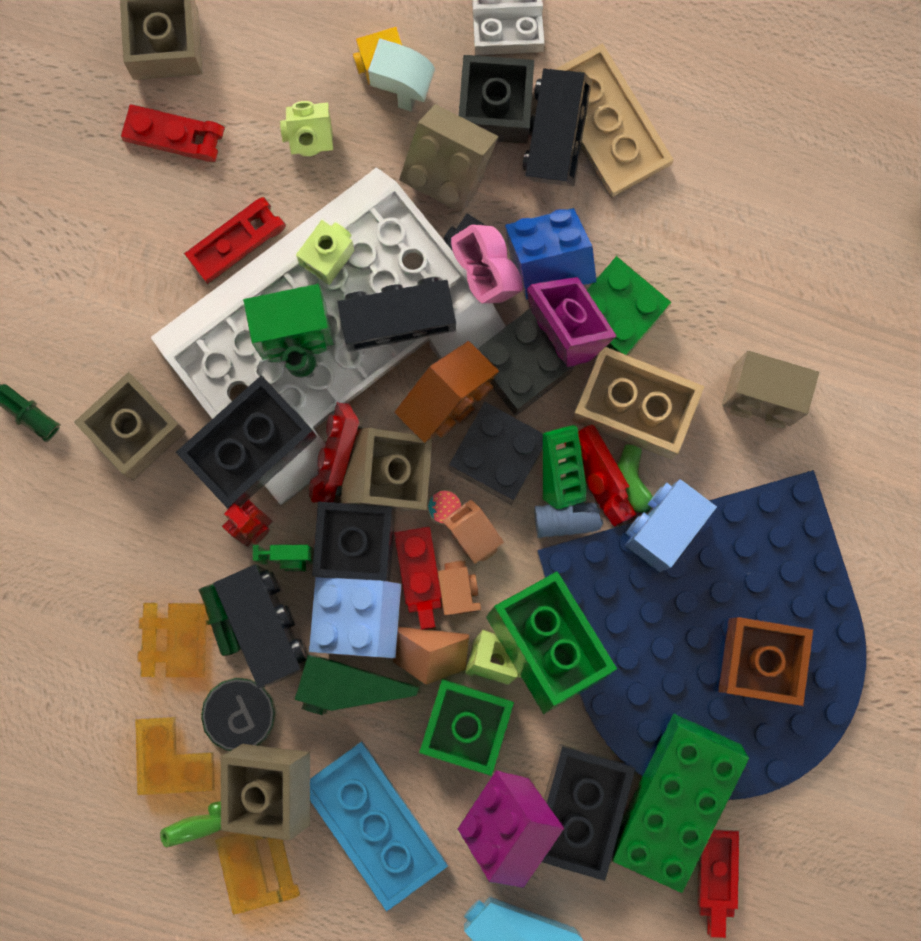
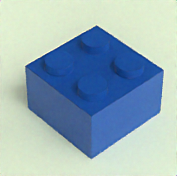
M574 208L555 210L551 214L535 218H522L515 223L505 225L510 260L515 264L521 275L523 293L526 299H528L527 288L531 284L578 277L583 285L597 282L593 246Z

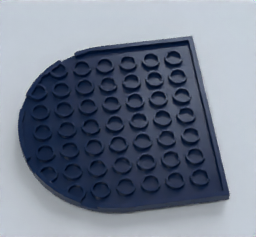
M814 470L709 500L717 508L673 566L662 572L656 570L625 546L631 538L625 533L632 523L536 551L544 578L558 571L617 668L607 678L579 695L589 719L605 743L624 763L635 767V771L640 775H644L673 713L742 744L749 760L729 800L747 799L764 795L800 779L830 754L850 725L859 705L865 680V631L855 594ZM741 617L813 630L803 706L718 692L729 618Z

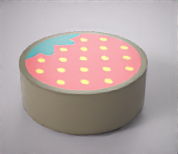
M437 490L427 501L429 518L435 524L445 526L442 520L463 506L462 500L452 490Z

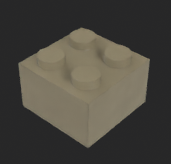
M120 0L123 62L133 80L202 74L199 15L195 0Z
M434 104L417 124L399 181L462 213L478 191L499 136Z
M747 351L733 365L722 406L731 408L730 413L743 418H751L754 415L764 418L765 424L769 426L786 428V425L791 426L808 414L820 372Z
M129 372L74 421L124 476L133 481L186 432L176 419Z
M375 428L357 429L342 483L341 503L390 506L395 510L402 511L427 510L432 438L424 443L415 434Z
M241 744L221 756V831L290 841L310 826V752Z

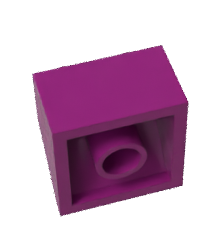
M578 277L531 284L527 288L530 310L537 319L539 327L552 342L557 355L564 361L567 367L590 362L616 337V334Z

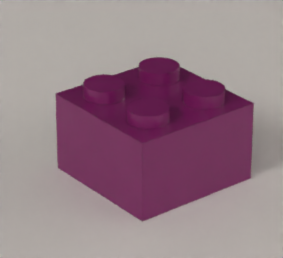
M496 770L457 830L489 882L524 888L564 830V827L530 778Z

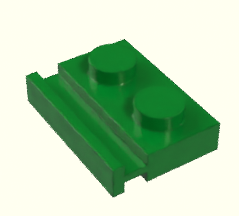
M253 545V561L261 565H268V560L280 565V569H284L287 572L306 571V565H313L314 549L309 545H270V551L259 545Z

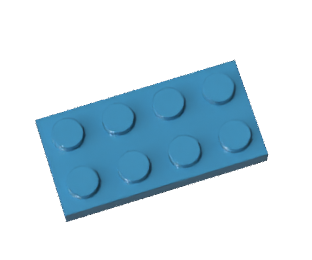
M363 741L310 778L311 803L386 912L448 867V863Z

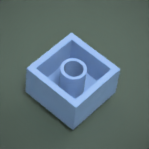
M681 479L673 485H669L666 482L649 501L648 505L653 508L647 515L643 512L626 531L625 534L631 538L625 546L659 572L669 569L717 506Z
M315 577L309 652L396 658L401 584L380 580Z

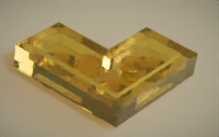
M175 717L135 719L137 795L215 790L214 752L177 754Z

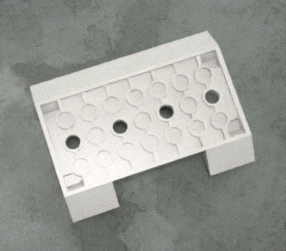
M375 168L154 334L151 339L212 419L232 402L230 390L233 386L244 384L249 387L262 375L314 431L317 438L265 484V487L282 506L309 485L310 480L318 475V453L321 448H325L326 444L315 431V428L328 419L329 415L334 414L337 402H350L428 341L430 348L441 359L467 341H470L476 348H479L506 326L492 303L482 304L475 298L468 285L467 270L458 263L453 251L399 184L381 170ZM321 220L331 226L334 222L338 223L348 230L352 235L350 239L355 250L330 285L301 267L296 257L297 252ZM409 253H417L424 261L420 268L410 270L402 263L404 257ZM430 277H437L439 281L448 280L456 319V331L348 352L337 301L345 299V295L358 291H364L367 295L380 293L383 287L400 284L403 288L416 286L418 281ZM319 284L326 302L334 345L326 346L327 350L323 353L314 354L318 367L313 371L314 376L298 378L290 374L284 366L286 362H268V359H261L251 342L243 299Z

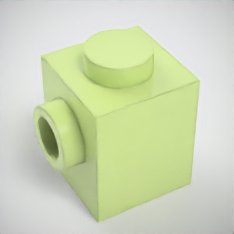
M321 220L296 254L299 265L330 285L355 251L353 242L350 239L352 235L338 223L334 222L331 226Z

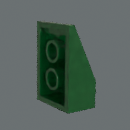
M308 655L294 700L303 702L301 709L324 715L327 714L328 710L333 711L417 696L420 687L321 656Z

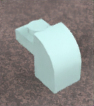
M379 38L368 70L370 86L397 94L398 108L412 112L415 100L425 101L435 68L425 56L417 51Z

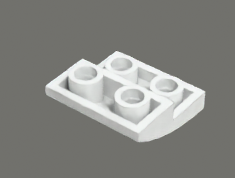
M472 0L475 55L544 52L542 0Z

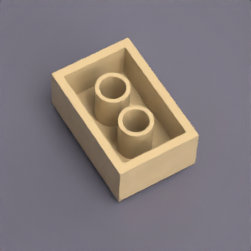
M605 347L596 357L572 420L585 426L593 424L600 432L672 460L680 451L705 386Z

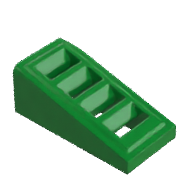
M571 425L543 433V500L557 509L585 502L587 494L578 427ZM566 443L565 448L556 450V445ZM566 458V461L558 463V460ZM566 474V477L560 478V475Z

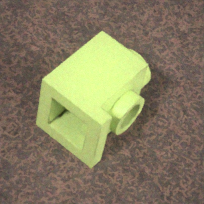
M482 630L473 640L465 674L470 676L475 674L509 685L517 677L520 678L521 676L496 634ZM491 657L497 658L500 661V665L490 662Z

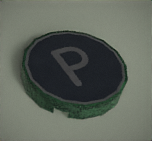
M239 677L222 681L210 690L203 702L201 713L204 732L213 744L225 751H231L241 744L260 745L270 735L276 719L274 700L265 687L258 688L252 679Z

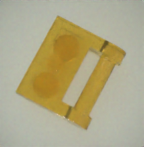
M235 833L215 840L233 915L300 896L298 884L293 883L282 839ZM265 838L268 839L279 885L278 889L272 891L268 889L257 840Z

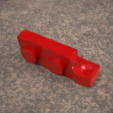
M337 402L334 414L329 415L327 419L326 434L328 437L325 448H321L318 453V475L310 480L309 497L313 503H333L338 485L342 486L359 425V420L348 403Z
M591 424L578 431L585 482L597 503L600 504V508L615 527L636 515L627 499L626 488L630 486L595 425Z
M248 499L241 507L234 503L224 513L229 520L222 527L233 538L248 547L251 543L254 545L258 544L266 537L270 531L268 526L273 521Z
M430 526L394 532L406 605L408 604L409 613L418 612L421 630L436 628L433 609L442 608L440 601L442 596Z
M714 829L699 858L697 905L699 906V915L707 916V935H710V937L726 938V917L734 918L735 909H738L739 831Z

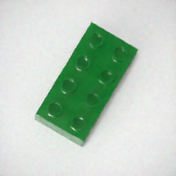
M673 713L622 818L612 854V862L683 893L749 760L742 744Z

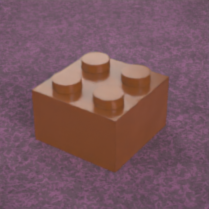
M467 341L432 364L394 413L424 443L436 435L443 438L456 425L455 421L461 424L475 411V408L472 406L475 400L480 402L492 391L494 386L490 382L499 373V370L470 341Z
M741 617L729 618L718 692L803 706L813 630Z

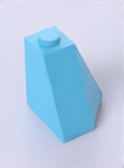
M489 897L484 903L480 900L476 901L464 915L467 919L464 923V932L472 941H583L580 932L575 927L493 897Z

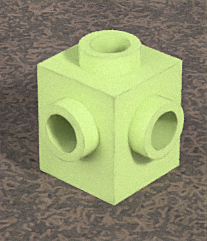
M301 101L293 104L291 107H286V120L280 121L282 141L289 142L291 155L313 156L320 151L333 150V132L328 103L313 104L310 101Z

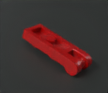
M130 104L120 137L124 142L202 161L216 162L218 150L216 149L217 142L222 139L225 127L213 121L203 122ZM197 135L204 137L202 144H195Z
M265 197L255 200L184 253L207 285L265 241L279 235L285 229L286 224L280 216H274L270 210L271 205ZM255 219H260L263 225L255 230L251 222Z

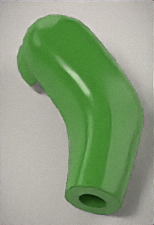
M627 444L624 446L618 463L619 469L630 486L626 488L627 499L634 511L647 513L652 509L648 503L653 496L639 477L642 449Z
M221 801L211 803L208 806L209 814L187 817L163 828L160 831L163 846L168 848L211 835L221 830Z

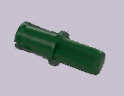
M291 346L283 353L282 361L286 362L284 366L290 374L298 378L314 376L313 371L318 367V364L311 351L306 348Z
M0 384V407L15 417L16 424L25 425L42 438L44 442L50 441L60 429L61 424L36 407L37 403L34 400L28 401L7 384Z
M214 584L199 588L198 592L201 595L209 619L206 621V624H211L220 654L222 656H229L239 652L241 647Z

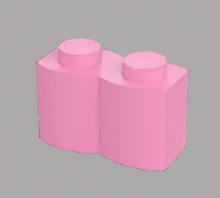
M470 225L451 237L454 256L458 263L467 270L469 288L479 302L482 304L503 303L523 291L521 275L515 264L507 258L505 241L496 228L485 225Z

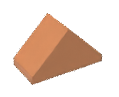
M398 627L396 658H393V663L424 684L433 683L466 669L469 634Z

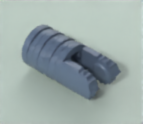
M582 502L563 509H557L552 505L534 506L537 538L593 533L600 530L603 525V520L599 515L600 510L597 508L596 503Z

